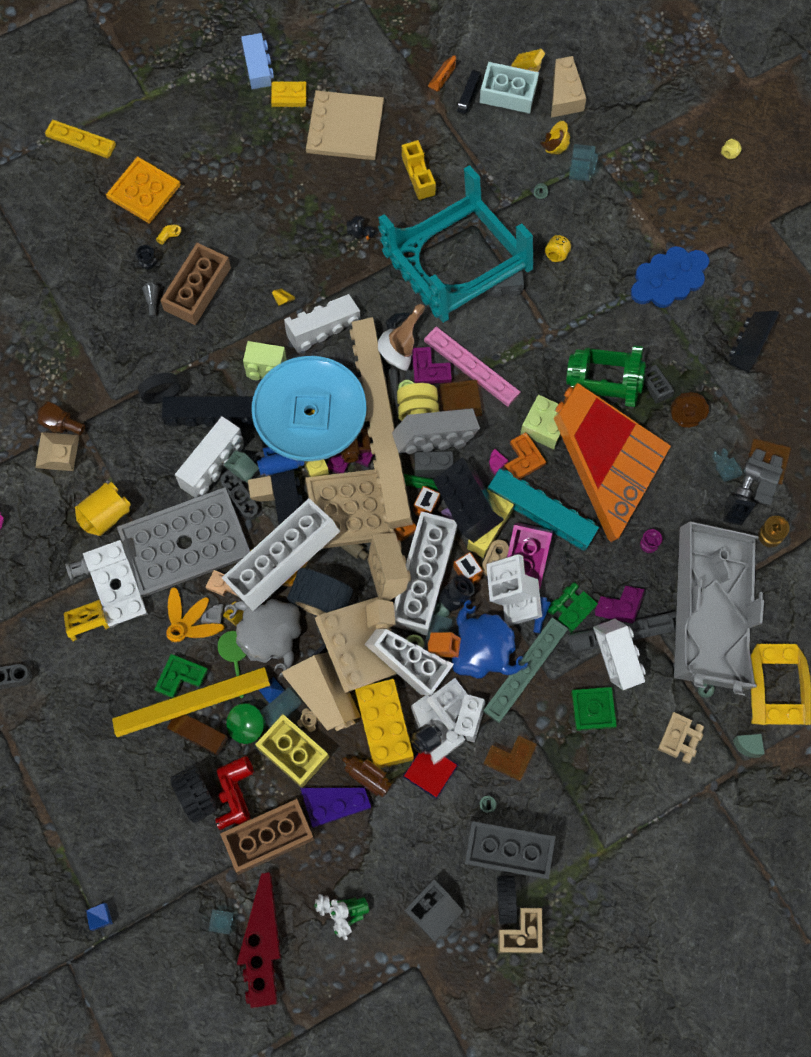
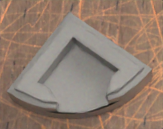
M223 604L215 605L207 610L201 618V623L221 624Z

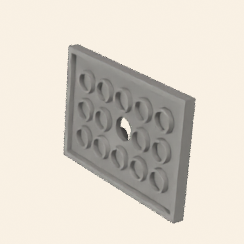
M226 487L117 527L142 598L237 563L250 552ZM182 536L192 539V544L187 549H181L177 545L179 538Z

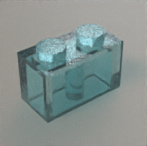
M574 144L569 179L590 181L591 174L594 175L598 159V154H595V146Z

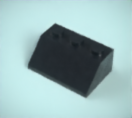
M778 311L754 312L752 318L747 317L743 325L746 330L745 332H740L736 340L739 344L737 347L733 346L729 354L732 357L729 362L730 365L748 373L750 372L779 314Z

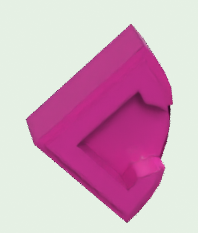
M494 449L490 456L489 466L492 473L496 475L498 470L508 463V460Z

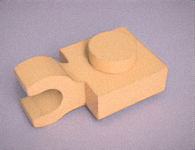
M214 570L206 585V589L225 596L226 591L237 596L222 579L225 574Z

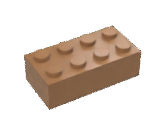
M196 243L161 299L164 311L196 325L231 269L229 257Z
M297 799L220 833L238 875L314 840Z

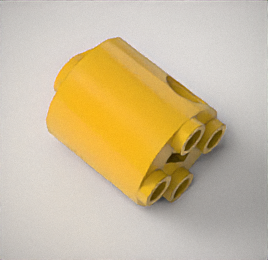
M112 482L109 484L103 483L98 490L91 493L75 506L76 521L85 532L101 536L115 525L122 516L130 512V502L125 497L121 498L117 494L118 489Z

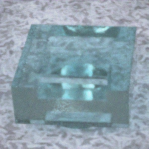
M212 909L208 931L230 935L234 913Z

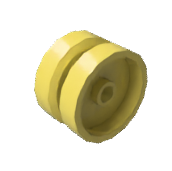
M413 383L399 388L397 391L399 419L402 421L407 415L439 412L437 388L427 383Z

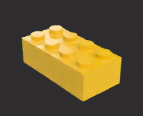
M394 679L355 689L373 764L381 769L413 761L414 756Z

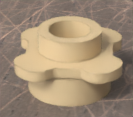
M304 709L297 724L299 727H305L308 731L313 732L319 720L312 711Z

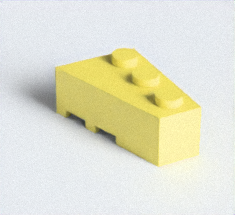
M488 489L487 491L504 521L473 543L468 540L467 549L482 558L487 554L491 543L497 538L514 507V504Z

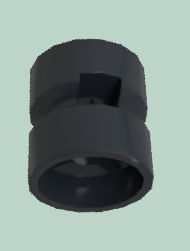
M457 575L441 590L439 600L446 609L456 611L473 595L474 585L467 577Z

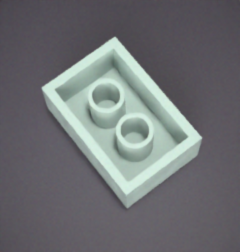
M488 62L480 92V103L530 113L539 72Z

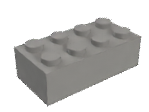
M463 409L407 415L392 432L398 453L406 452L407 454H412L416 451L429 452L433 449L462 448L474 437V434L480 427L474 410Z

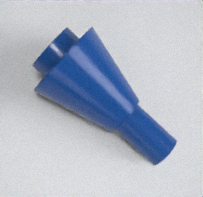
M540 597L542 617L534 619L533 633H541L542 622L551 604L544 597Z

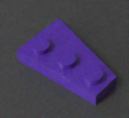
M301 788L313 828L371 809L365 788Z

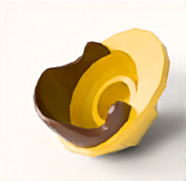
M559 121L553 126L550 133H546L545 141L540 142V144L547 153L560 154L567 149L570 144L567 123Z

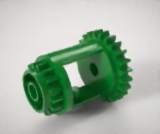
M633 346L632 352L628 353L597 350L587 347L585 350L576 349L575 354L571 353L569 357L566 383L571 387L579 383L595 395L622 398L626 400L625 406L635 407L638 393L642 394L646 362L642 361L643 347ZM590 363L625 367L623 383H611L604 379L601 381L588 380Z

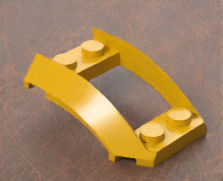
M756 644L750 655L756 685L755 688L751 689V724L811 725L810 674L807 659L797 644ZM762 664H797L801 704H765Z

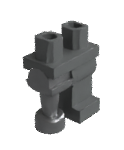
M755 449L751 457L747 458L743 469L744 481L742 487H738L735 494H741L746 498H750L752 491L749 489L753 481H757L758 484L752 500L770 506L783 471L781 468L783 458L772 455L768 464L763 462L766 452Z

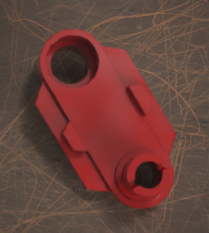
M243 756L217 769V774L224 790L219 793L222 803L228 801L231 812L215 818V822L220 823L217 825L219 830H223L235 823L240 825L251 819L238 781L254 774V770L248 757Z

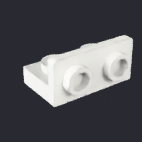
M467 694L464 695L454 732L466 736L467 741L475 743L486 705L484 699Z

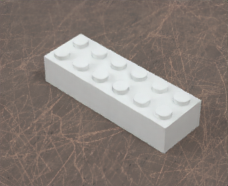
M308 499L229 570L222 579L254 611L334 538L340 530L326 513L312 500Z
M421 511L406 561V569L410 571L411 581L408 582L406 591L396 596L394 602L395 625L393 627L428 635L458 529L455 520Z

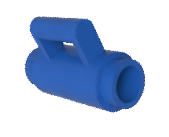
M269 447L263 448L265 457L257 461L260 475L266 476L296 469L304 465V461L289 459L280 454L267 456L276 453Z

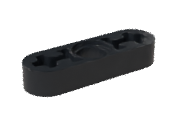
M472 70L458 104V113L467 114L480 82V71Z

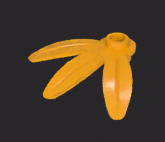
M171 588L168 597V615L171 625L166 631V636L170 641L181 642L185 637L205 638L213 636L224 630V625L202 624L192 626L204 614L209 603L208 597L201 599L193 605L183 619H181L182 606L177 588ZM178 632L180 635H173V633Z

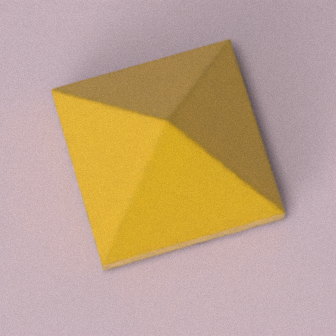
M282 288L272 291L279 306L295 300V296Z

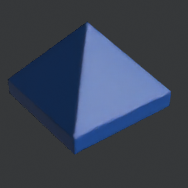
M274 677L269 680L270 686L259 689L270 705L286 693Z

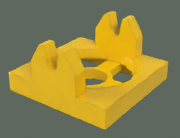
M100 600L64 612L66 634L72 642L77 640L76 636L88 630L102 625L105 629L110 628ZM99 615L97 618L88 621L91 617ZM77 622L82 623V624H79V625H76V626H73V625H72V624L77 623Z

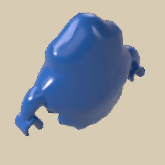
M467 600L457 616L458 637L461 638L459 656L452 657L453 671L459 675L472 676L478 679L485 677L488 672L513 675L520 670L527 669L528 662L523 666L519 665V662L523 659L522 656L516 659V665H509V655L515 651L514 631L499 615L482 614L478 619H467V613L473 614L476 611V606L472 609H467V606L471 604V601Z

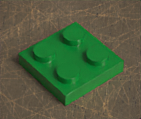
M612 687L571 691L576 731L617 727Z

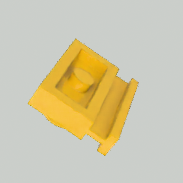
M272 82V107H306V82Z

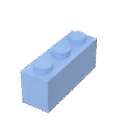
M262 33L241 36L251 89L272 86L271 79L274 78L272 68L268 67L271 61L269 54L265 52L268 50L267 41L263 40Z

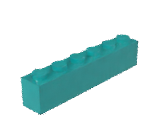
M499 469L487 488L514 504L513 509L542 527L553 530L554 534L583 551L589 546L599 528L592 520L582 518L577 511L565 508L560 501L550 499L543 491L533 489L529 483L524 480H518L507 470Z

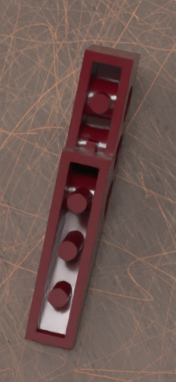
M270 872L261 873L237 961L239 966L246 965V969H243L244 982H248L249 991H245L246 1004H250V1008L278 1004L273 960H280L281 953ZM253 935L260 937V943L256 947H252L249 942ZM260 956L263 964L260 968L255 969L252 966V960ZM258 978H262L265 981V987L261 991L256 990L254 986Z

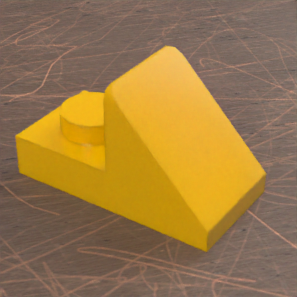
M542 49L518 54L511 67L538 72L541 68L540 64L545 52Z

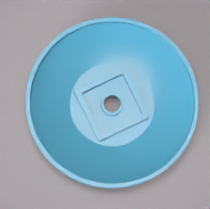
M320 356L296 357L277 365L260 381L253 396L252 418L260 438L276 453L297 461H318L342 452L357 438L366 418V398L361 383L344 365ZM311 408L315 410V413L313 415H306L305 411Z

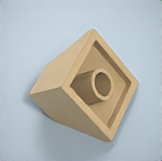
M41 432L35 467L39 469L74 471L79 435Z

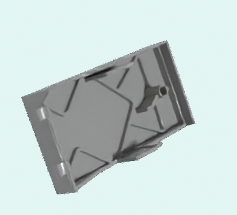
M691 521L680 527L674 678L692 681L695 687L705 688L703 684L731 688L738 695H745L742 691L756 687L750 656V628L762 624L763 592H759V598L754 600L755 540L759 536Z

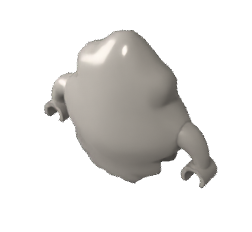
M270 599L266 604L259 605L254 611L243 601L225 607L224 612L229 609L234 611L229 616L231 619L235 617L237 610L244 611L243 621L237 624L236 643L251 661L266 663L271 658H284V664H277L274 671L278 668H282L285 671L291 667L294 661V653L292 651L293 640L301 635L302 630L300 626L301 613L297 606L292 603L281 602L277 599Z

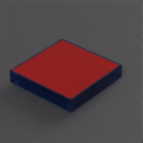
M418 752L404 773L403 778L437 800L457 769L458 764L445 756L434 765L431 754H420Z

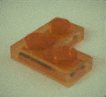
M518 736L511 753L492 745L483 765L520 782L537 744Z

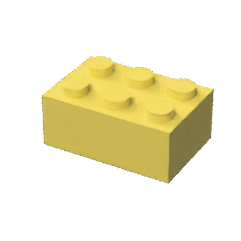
M283 714L255 744L259 751L301 788L307 784L329 759L326 751Z

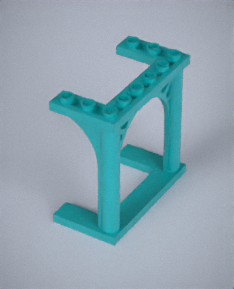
M470 165L464 168L466 197L425 221L408 228H396L385 214L378 217V229L381 233L380 240L383 244L382 252L384 256L391 259L394 268L400 270L403 279L406 282H410L413 291L416 294L419 293L423 303L426 306L429 305L433 315L443 323L449 320L448 313L522 269L527 273L533 270V235L522 223L516 226V238L508 231L481 200L480 176ZM472 212L479 217L513 256L476 279L455 285L442 283L435 274L429 277L423 271L419 261L421 249L430 237ZM413 252L415 256L405 257L403 253Z

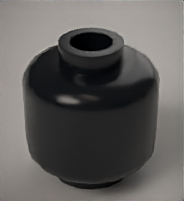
M424 724L413 733L412 745L420 754H430L442 744V732L437 726Z

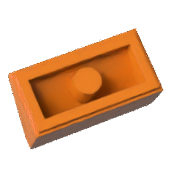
M453 55L442 64L428 84L429 88L437 92L440 91L456 68V56Z

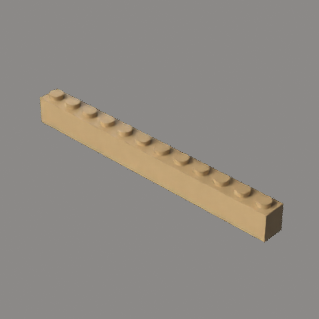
M372 317L351 322L353 329H350V336L352 340H355V345H352L354 356H358V361H355L357 372H361V377H358V380L364 389L366 398V421L370 422L367 430L369 438H373V443H370L372 455H376V460H373L375 472H379V477H376L378 489L382 488V494L379 495L381 506L385 505L386 512H382L384 523H388L390 529L413 525L400 453H398L392 435L395 426L382 357L378 351V336L374 319Z

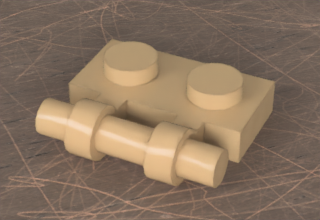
M673 712L658 750L675 758L678 757L681 751L684 753L682 761L690 764L692 757L696 755L697 751L695 749L697 744L702 740L704 726L696 724L695 729H691L689 727L692 720ZM686 735L691 737L688 746L683 744Z

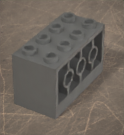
M468 821L461 862L473 866L549 879L555 836Z

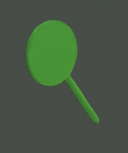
M229 631L220 637L217 648L223 659L234 662L237 677L240 676L238 661L242 660L246 654L243 653L236 643V631Z

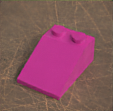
M516 522L513 527L507 558L518 554L522 555L525 575L538 579L540 589L553 530Z

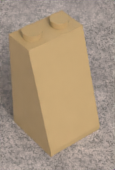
M329 652L314 655L282 672L285 679L327 731L334 728L336 731L348 728L356 724L354 720L361 717L350 692L345 693Z

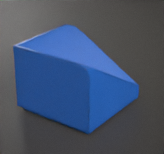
M102 903L87 910L90 931L113 924L107 903Z

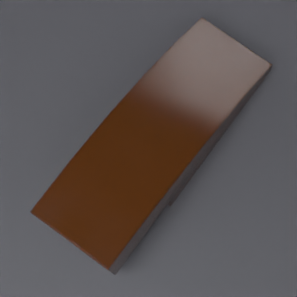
M187 715L173 718L167 727L173 733L216 756L219 755L228 739L226 735Z

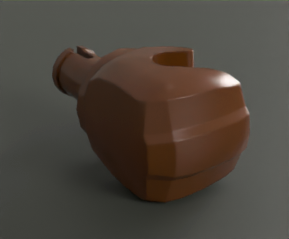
M47 401L38 410L37 422L40 426L50 429L53 433H63L67 429L82 435L85 429V424L70 419L69 412H64L60 406Z

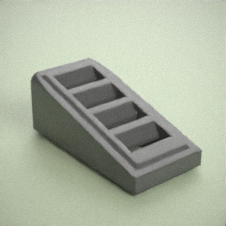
M657 365L645 369L644 383L655 403L657 404L673 397L674 390ZM653 371H654V373H655L654 375L649 376V377L646 375V374L651 373V372H653ZM658 378V380L651 382L652 379ZM661 383V386L655 388L654 385Z

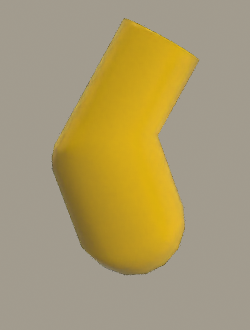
M179 225L165 226L156 238V241L163 245L168 238L180 235L181 227Z

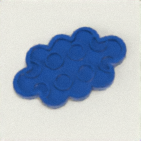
M681 247L670 248L666 255H655L650 263L641 264L637 268L635 273L637 282L633 284L631 289L632 299L639 304H647L652 301L660 308L669 307L674 299L684 300L688 297L690 291L699 290L703 286L705 281L703 272L709 264L708 255L701 250H694L688 253Z

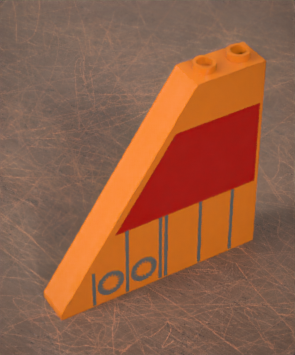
M577 383L575 386L569 387L564 393L566 398L555 408L557 413L554 416V421L608 540L613 542L620 537L671 446Z

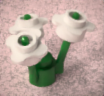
M319 894L318 899H315L314 907L316 912H320L322 916H324V913H330L331 918L335 921V926H333L334 933L339 938L343 937L345 941L348 939L347 935L352 932L350 926L357 921L363 920V915L369 913L368 903L364 897L359 899L354 897L339 901L334 899L329 902L328 896ZM349 912L351 917H355L347 922L345 919L348 917Z

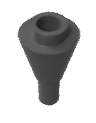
M150 282L146 283L142 290L149 306V317H156V305L160 286Z

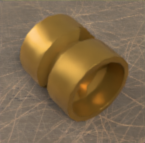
M781 516L769 517L758 532L760 542L766 547H777L788 535L789 524Z

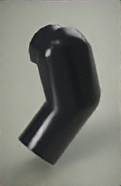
M409 313L393 314L386 320L387 330L390 328L395 329L398 322H404L409 317Z

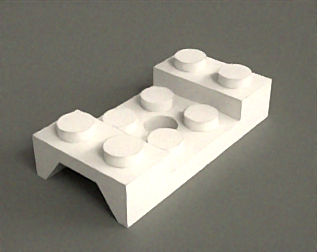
M120 540L83 553L110 628L130 619L148 614ZM114 579L121 581V587L117 590H113L110 585Z

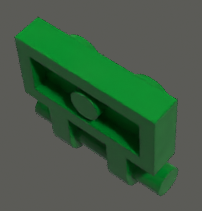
M574 582L563 590V594L558 599H554L551 603L552 606L548 609L551 615H554L557 611L562 614L557 621L567 627L571 633L598 604L584 591L577 596L575 591L579 587ZM570 599L573 603L568 608L564 607L563 604Z

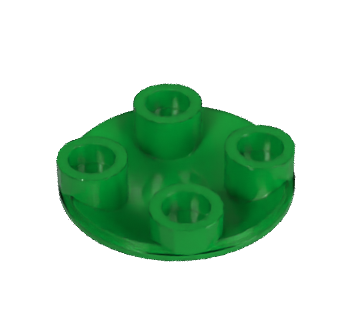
M246 703L235 706L229 712L226 726L229 735L236 742L249 744L261 736L266 722L261 712L255 706Z

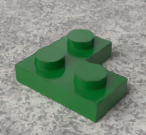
M171 654L154 690L174 698L181 681L200 688L208 669Z

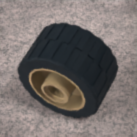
M300 568L287 599L299 608L319 616L347 607L354 591L347 584L329 575L308 568Z

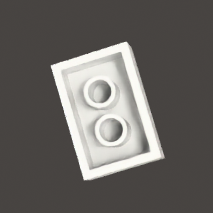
M616 619L594 626L593 628L610 681L622 690L645 682L643 676L645 675V669L639 663V651L637 646L633 645L632 638L634 635L631 628Z

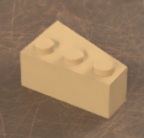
M573 56L556 59L551 118L584 111L586 96Z

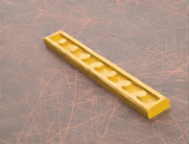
M264 667L112 718L114 733L116 737H120L270 686L266 669Z

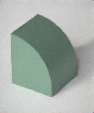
M236 450L224 464L229 471L245 482H248L259 469L245 453Z
M762 734L741 735L733 739L737 750L747 757L760 758L765 754Z

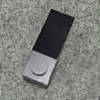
M730 494L726 500L723 522L742 526L755 507V502L741 494Z

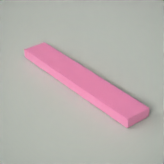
M435 327L424 338L425 343L507 407L520 395L518 389L438 327Z

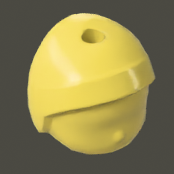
M729 139L722 147L721 153L727 159H734L741 153L742 147L737 140Z

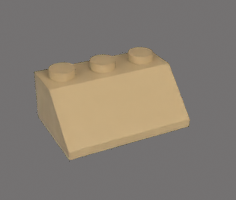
M395 533L372 535L367 559L379 600L390 601L406 591L408 582L411 581L410 571L406 569V558L401 553V542L397 540Z

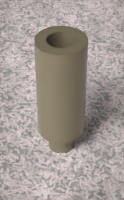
M361 544L340 546L356 559L360 557L365 561L368 557V553L364 551L365 547Z

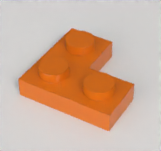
M526 432L510 441V445L518 455V458L505 464L504 469L511 472L513 477L520 480L546 465L545 459Z

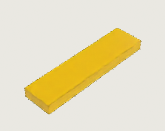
M53 119L45 131V135L48 138L108 159L116 146L115 141Z

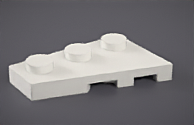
M425 695L414 703L411 709L419 728L424 724H430L431 726H437L442 732V744L430 753L432 762L435 765L464 743L465 738L454 732L455 727L449 731L426 699L429 696Z

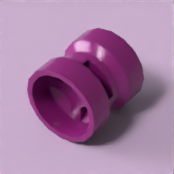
M647 530L640 541L641 549L646 553H654L662 542V535L657 530Z

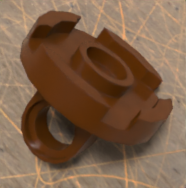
M689 392L681 393L672 402L670 411L672 419L679 426L690 428L699 425L698 422L702 421L703 418L704 420L707 418L709 407L704 396L699 393Z

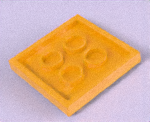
M137 156L107 192L106 197L150 224L178 190L181 183Z

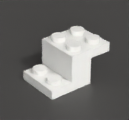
M518 554L486 564L490 602L504 607L505 622L508 626L542 617L538 579L525 575L522 555Z

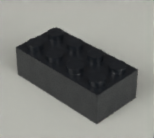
M463 457L433 479L462 535L471 542H476L504 521L474 466Z

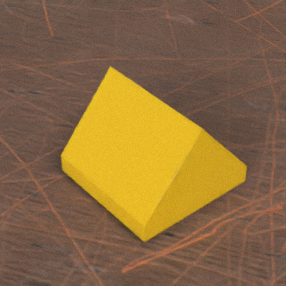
M231 609L227 610L223 617L237 626L243 618L244 611L237 610L235 617L231 619L229 616L234 611Z

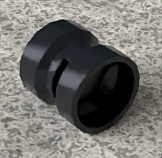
M149 245L138 247L136 256L140 266L143 269H152L157 263L153 248Z

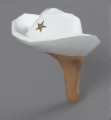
M422 304L415 306L412 314L401 326L395 329L390 328L383 332L378 340V351L386 361L404 371H407L411 362L414 345L413 327L419 316L424 312L425 306Z

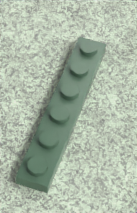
M551 618L519 662L520 666L528 662L527 669L508 676L483 710L485 714L498 723L502 721L568 631V628L554 618Z

